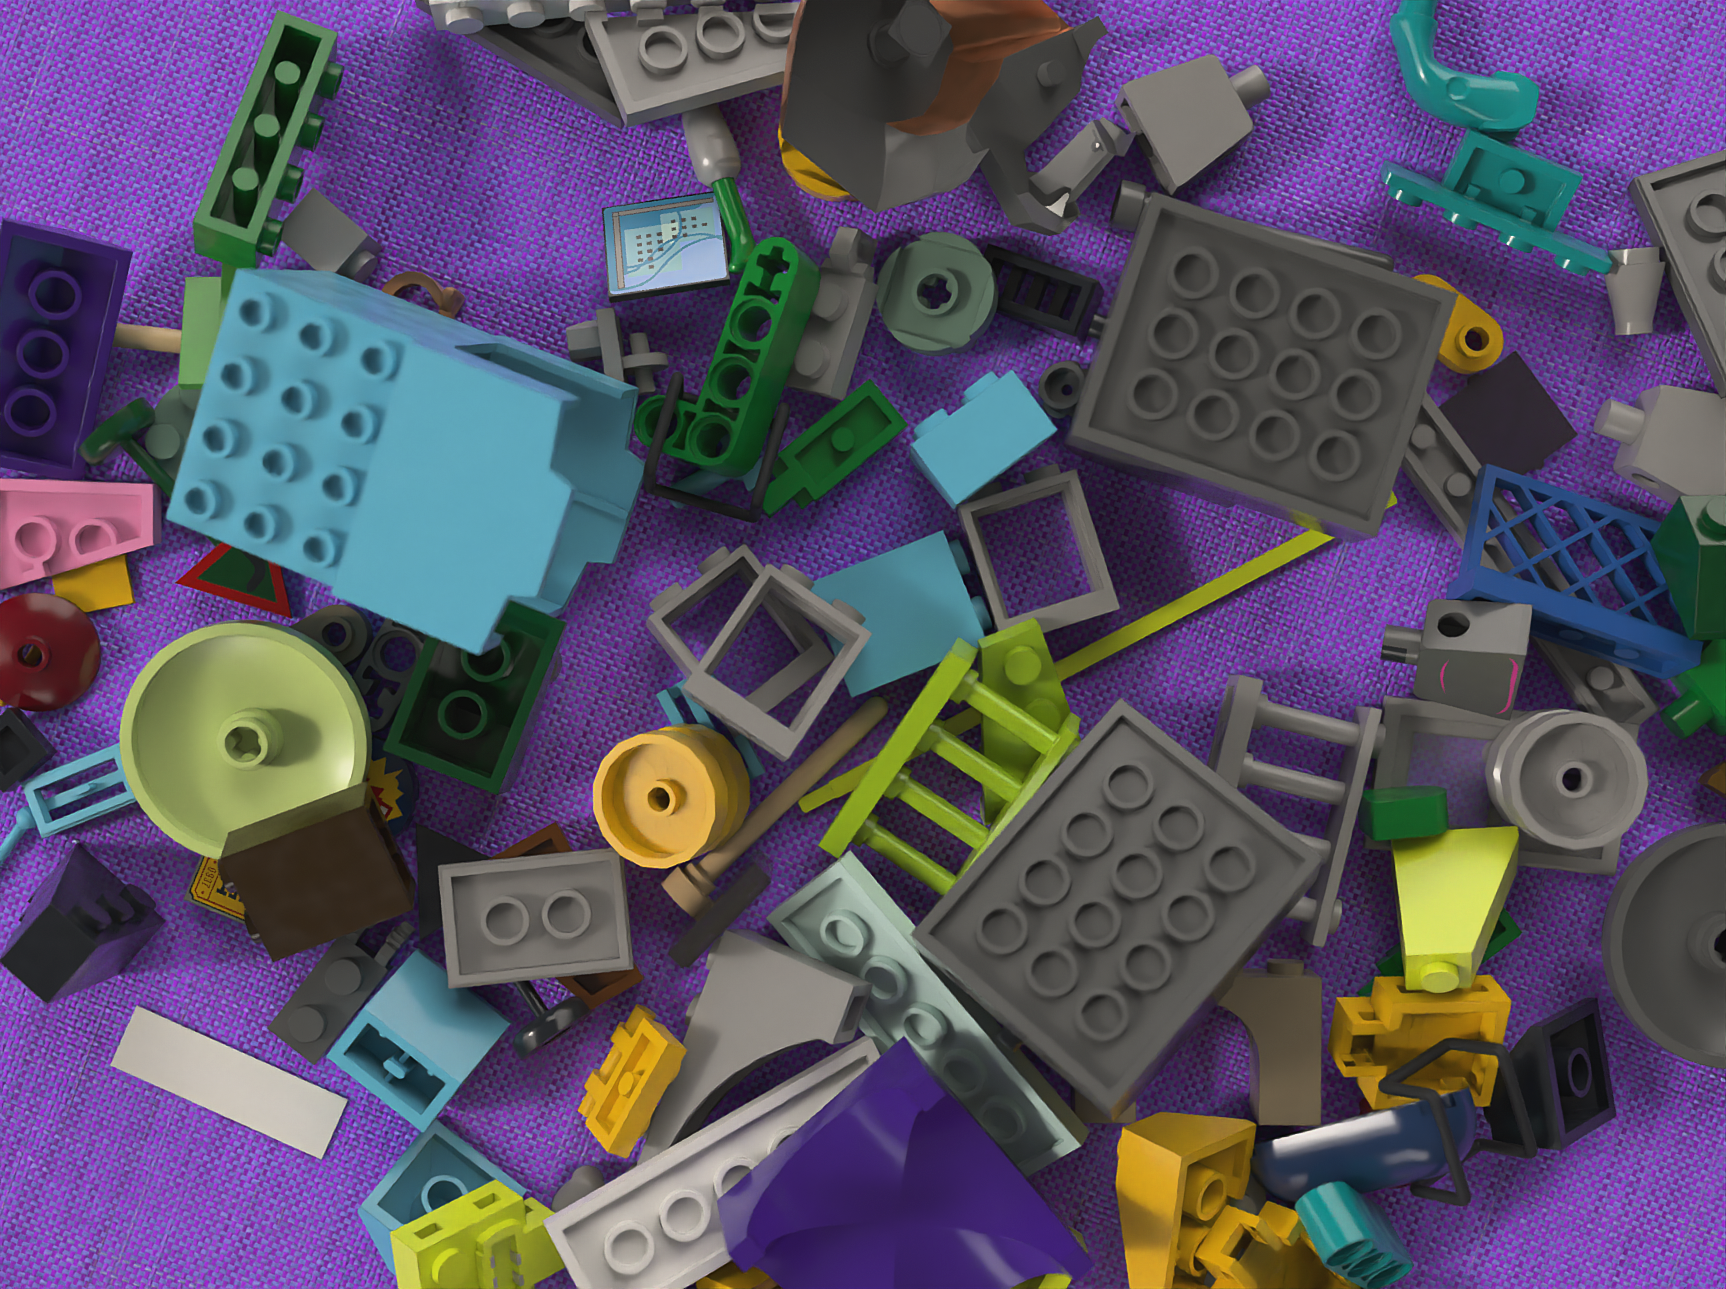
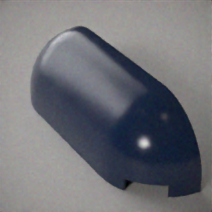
M1469 1088L1440 1095L1461 1162L1472 1147L1477 1127L1476 1109ZM1418 1100L1254 1142L1252 1158H1250V1173L1256 1182L1272 1196L1291 1204H1296L1303 1195L1312 1189L1330 1182H1345L1357 1192L1364 1194L1437 1177L1450 1171L1439 1128L1434 1119L1429 1101Z

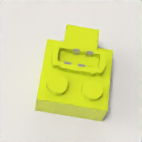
M495 1179L390 1232L398 1289H535L534 1284L565 1268V1264L543 1223V1220L555 1213L533 1197L524 1200L523 1197Z

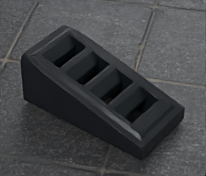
M988 243L983 256L994 269L997 278L996 282L1003 265L1012 268L1002 296L998 298L996 313L1055 337L1083 346L1087 339L1093 315L1095 312L1097 313L1104 296V289L1099 280ZM1027 274L1034 277L1025 302L1021 305L1015 303ZM1050 283L1057 286L1047 313L1038 310ZM1072 293H1075L1079 297L1070 320H1064L1062 316Z

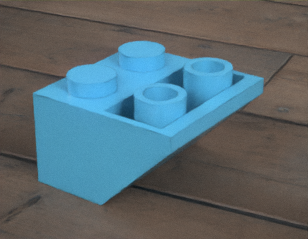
M1013 369L1000 379L993 371L987 373L963 392L965 397L960 401L963 404L961 408L950 416L941 408L913 430L915 434L912 438L915 442L911 444L909 458L953 509L957 508L1051 438L1057 431V428Z
M418 948L361 1010L326 1057L421 1132H424L446 1108L512 1021L469 987L449 989L447 970Z

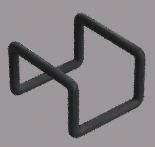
M680 372L673 373L644 465V489L655 496L750 523L759 521L784 429L787 427L790 406L787 403H781L775 418L772 419L769 428L771 433L752 495L750 510L656 483V469L677 399L694 405L697 404L699 399L697 395L684 392L683 374Z
M1446 1038L1379 1081L1378 1088L1384 1094L1429 1101L1441 1134L1446 1160L1450 1169L1449 1172L1451 1173L1456 1192L1429 1187L1449 1173L1447 1172L1437 1177L1411 1183L1410 1192L1416 1197L1461 1207L1467 1206L1471 1201V1194L1462 1167V1163L1480 1151L1525 1159H1532L1537 1155V1144L1508 1050L1501 1044L1460 1038ZM1450 1050L1497 1056L1523 1145L1485 1138L1475 1139L1467 1156L1461 1162L1444 1104L1438 1092L1431 1088L1400 1083Z

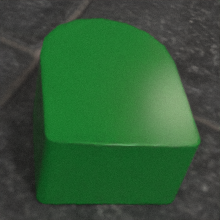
M1431 785L1363 790L1358 808L1359 829L1373 841L1425 837L1444 833L1449 830L1447 790L1443 787Z

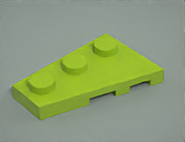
M1035 617L977 640L979 650L978 681L1054 732H1057L1071 710L1041 627ZM981 713V746H979V753L1022 781L1041 752ZM1078 732L1076 739L1081 742V738ZM1053 769V770L1051 771V773H1050L1049 776L1046 778V780L1044 781V783H1045V782L1047 781V779L1055 772V769ZM982 784L980 817L986 826L993 822L1007 801Z

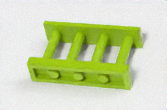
M960 637L956 639L835 816L818 845L839 859L850 842L859 848L864 843L940 894L936 905L1039 790L1053 769L1056 770L1080 743L1076 737L1081 718L1072 712L1067 716L1058 731L1054 732L978 681L979 673L970 667L979 650ZM948 699H951L958 705L962 700L1041 752L1022 781L943 729L945 722L939 719L937 715ZM915 747L924 753L928 749L932 750L1007 801L988 828L910 777L912 770L903 764ZM882 795L891 801L898 797L973 848L955 875L877 823L880 817L871 811Z

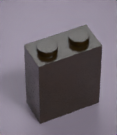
M368 781L228 832L221 857L217 862L219 875L225 888L230 893L237 892L246 909L244 911V920L250 937L256 944H264L273 962L412 911L414 906L415 879Z

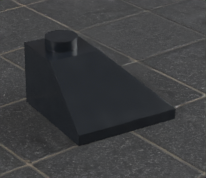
M1585 998L1530 1026L1509 1054L1537 1148L1563 1150L1617 1116L1597 998ZM1499 1065L1490 1106L1483 1107L1484 1117L1490 1124L1492 1140L1523 1145Z

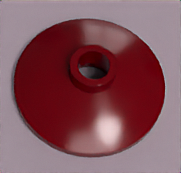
M26 593L2 602L0 604V699L22 710L45 712L60 709L80 698L93 684L101 664V643L91 619L71 601L49 593ZM27 644H34L42 651L43 657L39 665H30L24 660L23 649Z

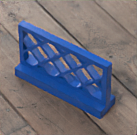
M1488 463L1478 470L1459 575L1456 580L1448 584L1446 600L1533 605L1529 635L1664 680L1700 665L1703 642L1689 640L1652 545L1647 540V538H1653L1662 524L1661 522ZM1494 487L1510 491L1524 513L1505 522L1492 502ZM1551 506L1566 510L1579 532L1561 541L1543 511ZM1527 519L1547 548V550L1531 559L1527 558L1510 530ZM1487 524H1488V526L1490 527L1491 531H1489V532L1486 533ZM1605 525L1621 529L1634 551L1617 560L1598 529ZM1494 537L1497 538L1514 568L1505 573L1480 565L1484 543ZM1584 538L1602 567L1601 570L1584 578L1565 548ZM1552 556L1570 587L1561 592L1546 588L1533 565ZM1636 557H1639L1657 585V588L1641 597L1621 565ZM1516 574H1519L1520 577H1521V579L1516 578V577H1513V576H1515ZM1606 574L1625 603V606L1616 611L1603 607L1590 588L1589 583ZM1574 592L1577 598L1570 596V594ZM1662 593L1675 614L1673 630L1658 625L1644 602ZM1630 611V613L1632 614V616L1627 615V614H1625V613H1627V612Z

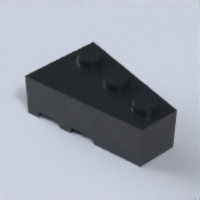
M77 842L28 900L30 905L21 914L18 920L21 924L12 933L0 957V964L45 1004H50L119 975L166 920L154 910L156 903L149 894L133 884L125 885Z

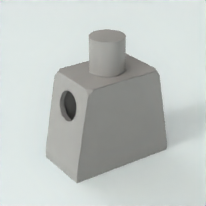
M1209 54L1125 83L1121 86L1114 103L1130 132H1137L1134 139L1165 196L1175 198L1248 139L1254 131V125L1247 110L1270 98L1271 90L1264 73L1257 65H1252L1229 78L1218 57L1214 54Z
M1659 385L1642 391L1634 407L1610 398L1603 403L1594 422V432L1621 442L1613 464V470L1618 475L1673 506L1679 496L1726 495V398L1721 399L1720 395L1670 385Z

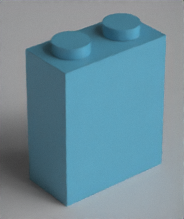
M942 530L813 581L814 586L810 590L812 593L830 605L834 599L847 603L865 617L866 620L862 627L873 633L843 677L851 698L940 663L958 637L973 647L978 648L977 640L984 638V632L993 628L981 596L978 595L970 598L961 576L970 573L971 570L958 539L947 542ZM826 632L836 657L844 644Z

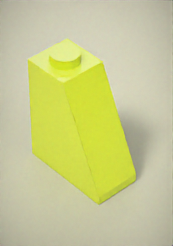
M1518 826L1452 829L1438 835L1391 840V869L1406 990H1426L1433 993H1444L1455 988H1471L1517 873Z

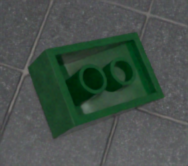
M509 600L493 631L503 635L500 644L479 655L428 634L382 750L496 795L509 792L533 735L568 623Z

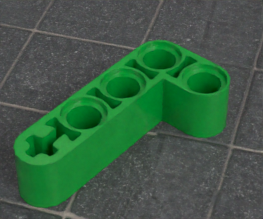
M770 237L762 240L754 247L744 269L697 404L694 405L677 399L671 419L672 421L677 417V428L672 436L665 439L662 454L725 477L737 478L746 475L754 468L759 459L821 282L820 270L815 261L790 241L782 237ZM772 298L778 301L776 305L771 302ZM771 319L770 331L762 340L757 341V333L760 326ZM750 377V388L744 396L737 399L738 386L745 378ZM656 395L648 398L639 406L635 413L633 424L635 435L642 444L649 448L665 395ZM729 434L730 442L727 450L720 457H717V444L723 436Z

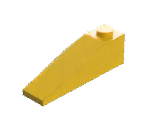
M1159 1112L1122 1127V1134L1117 1145V1155L1119 1158L1115 1186L1130 1289H1210V1287L1204 1285L1208 1270L1194 1254L1225 1206L1230 1204L1231 1198L1243 1200L1250 1176V1158L1253 1155L1256 1123L1247 1119Z

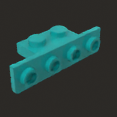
M1468 126L1440 182L1387 160L1384 161L1380 169L1382 182L1390 186L1387 194L1414 207H1420L1423 200L1445 208L1442 216L1466 229L1476 230L1479 223L1500 231L1498 239L1501 242L1519 251L1531 253L1534 246L1554 253L1556 256L1553 262L1572 273L1587 276L1590 269L1608 275L1614 264L1605 250L1555 230L1583 179L1580 172Z

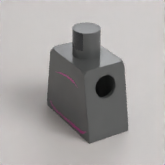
M1434 599L1428 602L1423 630L1386 624L1380 660L1416 665L1417 670L1413 693L1418 698L1510 721L1527 653L1533 605Z

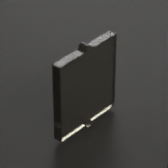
M1517 351L1510 353L1482 375L1473 374L1469 376L1466 387L1438 406L1482 467L1488 463L1524 475L1529 470H1540L1544 467V459L1578 435Z

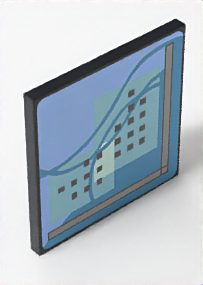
M713 191L602 208L608 298L610 303L731 285L724 222Z

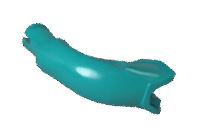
M1401 0L1398 13L1393 14L1390 18L1389 32L1398 57L1406 90L1420 109L1456 127L1467 129L1469 126L1505 142L1514 140L1519 135L1520 129L1529 125L1535 117L1539 87L1532 80L1518 73L1496 71L1490 77L1454 71L1440 64L1434 58L1433 49L1439 24L1434 19L1438 0Z

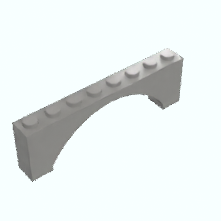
M725 929L723 936L716 939L709 951L706 967L710 971L703 990L693 998L686 1012L685 1024L688 1026V1030L682 1045L687 1049V1052L681 1061L679 1073L675 1080L667 1086L660 1104L653 1111L649 1127L643 1135L646 1141L639 1160L628 1171L698 1132L712 1110L733 1087L754 1070L777 1056L817 1040H823L832 1045L852 1041L873 983L864 981L816 958L802 954L752 930Z

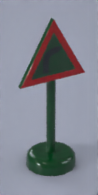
M144 397L132 401L113 414L91 433L77 450L86 462L93 466L104 465L123 452H126L170 499L172 498L176 482L137 442L149 430L156 418L155 410ZM207 535L205 536L215 548L175 582L209 594L291 619L293 618L281 565Z

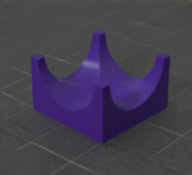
M905 1036L717 1200L727 1254L744 1273L754 1265L770 1276L783 1289H1011L1028 1279L1052 1273L1067 1275L1076 1283L1095 1266L1058 1211Z

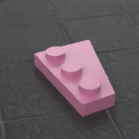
M0 477V591L162 543L161 489L156 483Z

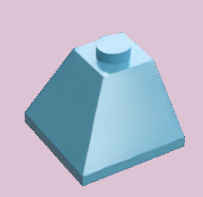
M435 1120L424 1132L419 1133L359 1207L357 1212L389 1271L396 1275L390 1238L391 1231L495 1179L521 1197H523L527 1190L438 1120Z

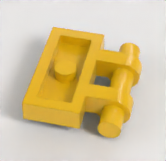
M640 1004L635 1005L626 1023H618L610 1038L614 1044L601 1068L593 1069L584 1084L587 1093L577 1109L583 1116L587 1117L585 1125L608 1153L626 1159L638 1138L643 1136L648 1129L653 1111L667 1086L677 1077L681 1061L687 1052V1049L663 1024L654 1021L657 1016L656 1013Z

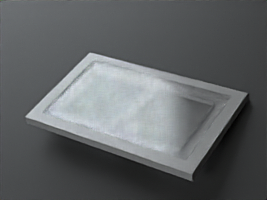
M1384 695L1380 723L1385 724L1386 734L1381 753L1374 761L1371 789L1414 785L1443 787L1447 790L1449 830L1512 826L1501 818L1488 796L1485 767L1491 745L1505 726L1529 711L1513 709L1509 721L1425 699ZM1613 721L1630 733L1637 743L1639 724ZM1518 831V866L1615 876L1622 835L1601 847L1572 850L1548 844ZM1364 833L1363 848L1391 851V840L1373 841Z

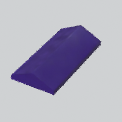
M2 217L0 227V467L62 480H83L86 460L77 450L94 430L133 254L132 250L68 229Z

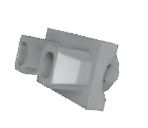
M614 307L597 309V320L585 321L566 328L568 350L572 362L602 359L605 375L629 384L628 375H635L636 387L639 388L638 395L655 393L653 373L669 367L668 355L660 352L650 353L647 333H634L629 335L632 355L625 356L620 318L616 316Z

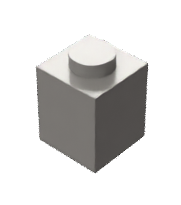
M314 187L283 221L284 230L281 240L317 271H331L362 283L369 277L377 265L378 259L375 256L383 247Z

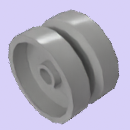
M1556 707L1529 711L1507 724L1491 745L1485 767L1488 796L1503 820L1512 826H1518V831L1527 836L1572 850L1601 847L1626 833L1643 810L1649 786L1645 757L1630 733L1609 718Z

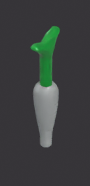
M717 103L681 112L683 129L696 177L702 184L713 189L730 240L731 253L728 270L731 274L738 275L744 272L748 258L757 243L753 238L735 182L741 171L739 152Z

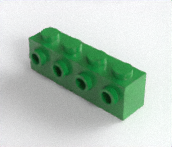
M277 10L192 222L196 254L239 269H258L263 255L274 257L284 230V222L277 220L284 201L291 204L296 202L305 174V169L298 167L304 149L311 152L316 150L325 122V117L318 115L324 98L334 101L342 82L345 67L336 63L338 32Z

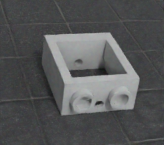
M1058 463L1023 474L1026 485L1004 492L1000 482L988 484L968 499L969 503L960 505L957 508L959 520L995 633L1033 617L1039 623L1042 633L1120 609L1076 469L1061 473ZM1060 493L1091 592L1009 618L978 519Z
M745 543L732 553H730L726 546L721 547L697 567L702 576L684 590L676 582L649 603L654 613L648 617L645 626L687 679L695 670L699 661L674 631L671 624L736 574L748 589L752 587L764 567ZM770 593L766 595L761 605L801 655L745 698L766 714L835 659V656L804 617ZM721 720L734 738L741 734Z
M767 563L682 687L681 693L782 762H785L789 759L873 633L862 627L866 620L865 617L847 603L834 599L830 605L812 593L810 590L814 583L794 567L783 564L780 569H777L770 563ZM768 593L844 644L788 728L711 676Z

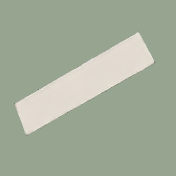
M136 1006L110 1064L119 1070L321 1160L348 1102V1099L140 1006Z

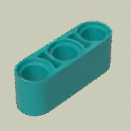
M1336 1181L1321 1185L1303 1195L1296 1202L1294 1208L1324 1266L1364 1289H1379L1400 1280L1413 1269L1414 1264L1383 1207L1357 1192L1345 1182Z

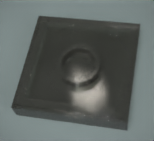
M758 848L711 897V901L676 933L667 954L682 969L685 967L689 968L771 883L774 868L773 862Z

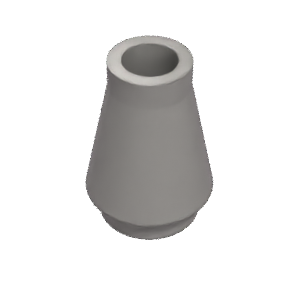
M1659 247L1608 250V256L1614 264L1608 275L1604 274V279L1615 322V335L1653 333V319L1666 263L1659 262Z

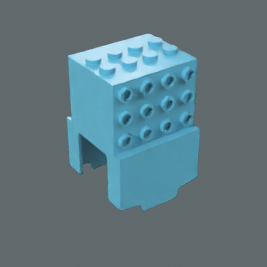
M237 269L166 519L333 587L331 595L479 655L500 644L503 635L493 631L509 600L555 618L564 613L589 562L604 564L616 562L643 483L645 463L628 450L639 388L505 335L495 336L331 271Z

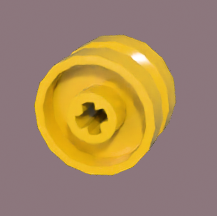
M677 723L619 742L601 761L593 783V812L603 837L620 856L641 867L667 869L724 845L741 828L750 805V778L740 753L724 735L702 724Z

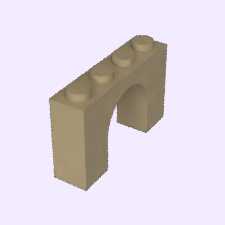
M1297 959L1267 960V969L1242 968L1235 976L1231 989L1217 1005L1236 1014L1242 1021L1248 1036L1250 1048L1249 1112L1259 1125L1321 1126L1322 978L1311 969H1304V961ZM1070 1085V1109L1082 1123L1136 1122V1100L1116 1120L1111 1121Z

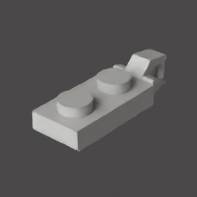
M840 226L829 250L830 258L826 257L821 265L820 288L785 386L795 391L841 401L845 399L879 286L873 283L874 267H871L878 241L860 229Z

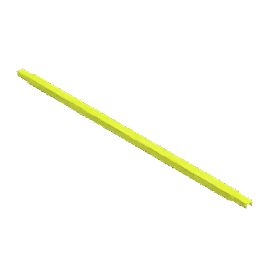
M1393 491L1387 508L1397 504V498ZM1311 529L1301 533L1055 662L1054 666L1059 680L1062 681L1335 537ZM971 706L944 720L945 725L943 729L957 736L980 724L981 713ZM915 747L906 762L924 752ZM876 757L830 780L828 784L801 797L798 800L801 810L807 813L834 798H839L854 790Z

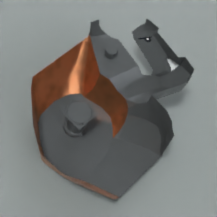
M801 0L795 14L786 54L779 124L782 138L874 213L950 192L966 182L979 165L1012 226L1047 236L1058 235L1081 215L1076 204L1077 198L1115 155L1125 156L1137 132L1126 135L1121 128L1104 117L1100 120H1092L1040 172L1027 171L1024 150L1045 131L1080 92L1082 72L1090 51L1098 39L1108 33L1099 16L1078 26L1070 27L1042 0Z

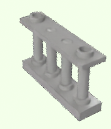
M1229 674L1207 766L1235 789L1237 787L1244 789L1248 783L1332 804L1323 839L1290 831L1322 856L1324 860L1317 879L1311 887L1309 898L1302 897L1286 917L1303 921L1299 937L1311 945L1324 948L1327 934H1335L1341 919L1342 901L1336 899L1370 759L1378 758L1385 740L1386 726L1380 723L1382 710L1356 706L1353 720L1349 722L1268 702V696L1261 694L1263 680ZM1262 725L1346 745L1338 781L1253 760V754L1246 752L1251 730H1259Z

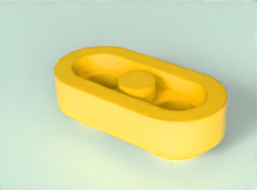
M1430 274L1412 277L1413 279L1458 293L1437 360L1452 371L1461 374H1473L1491 366L1499 358L1504 344L1503 332L1497 321L1440 277ZM1468 331H1474L1480 335L1482 346L1479 351H1474L1467 346L1465 336Z

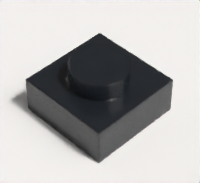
M18 707L8 708L0 715V790L3 793L14 791L21 785V782L26 781L58 752Z

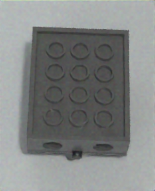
M1153 192L1138 221L1107 316L1096 312L1093 315L1087 336L1098 339V343L1063 446L1070 452L1099 465L1226 508L1237 504L1350 543L1375 538L1382 523L1458 293Z
M1119 698L910 935L919 953L1004 1026L996 1037L1008 1049L1015 1053L1022 1044H1025L1105 1116L1114 1121L1141 1095L1231 989L1235 976L1315 883L1324 858L1127 702Z

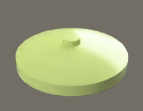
M230 620L210 624L176 639L160 650L146 664L133 683L124 704L120 723L119 738L122 766L132 793L141 808L153 823L177 843L191 851L217 860L221 857L228 832L365 782L371 762L372 732L367 708L359 688L342 663L330 651L305 634L283 625L260 620Z

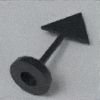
M416 823L420 941H422L443 926L438 866L442 864L488 860L491 857ZM530 980L512 982L536 1017V1019L515 1035L513 1040L514 1051L521 1061L529 1058L576 1027L593 1011L588 1008L581 998L576 996L570 997L548 1009Z

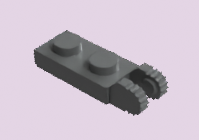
M402 922L401 925L396 926L391 931L378 953H375L361 942L368 931L376 924L337 938L267 1029L313 1065L317 1064L392 970L391 962L416 930L408 922Z

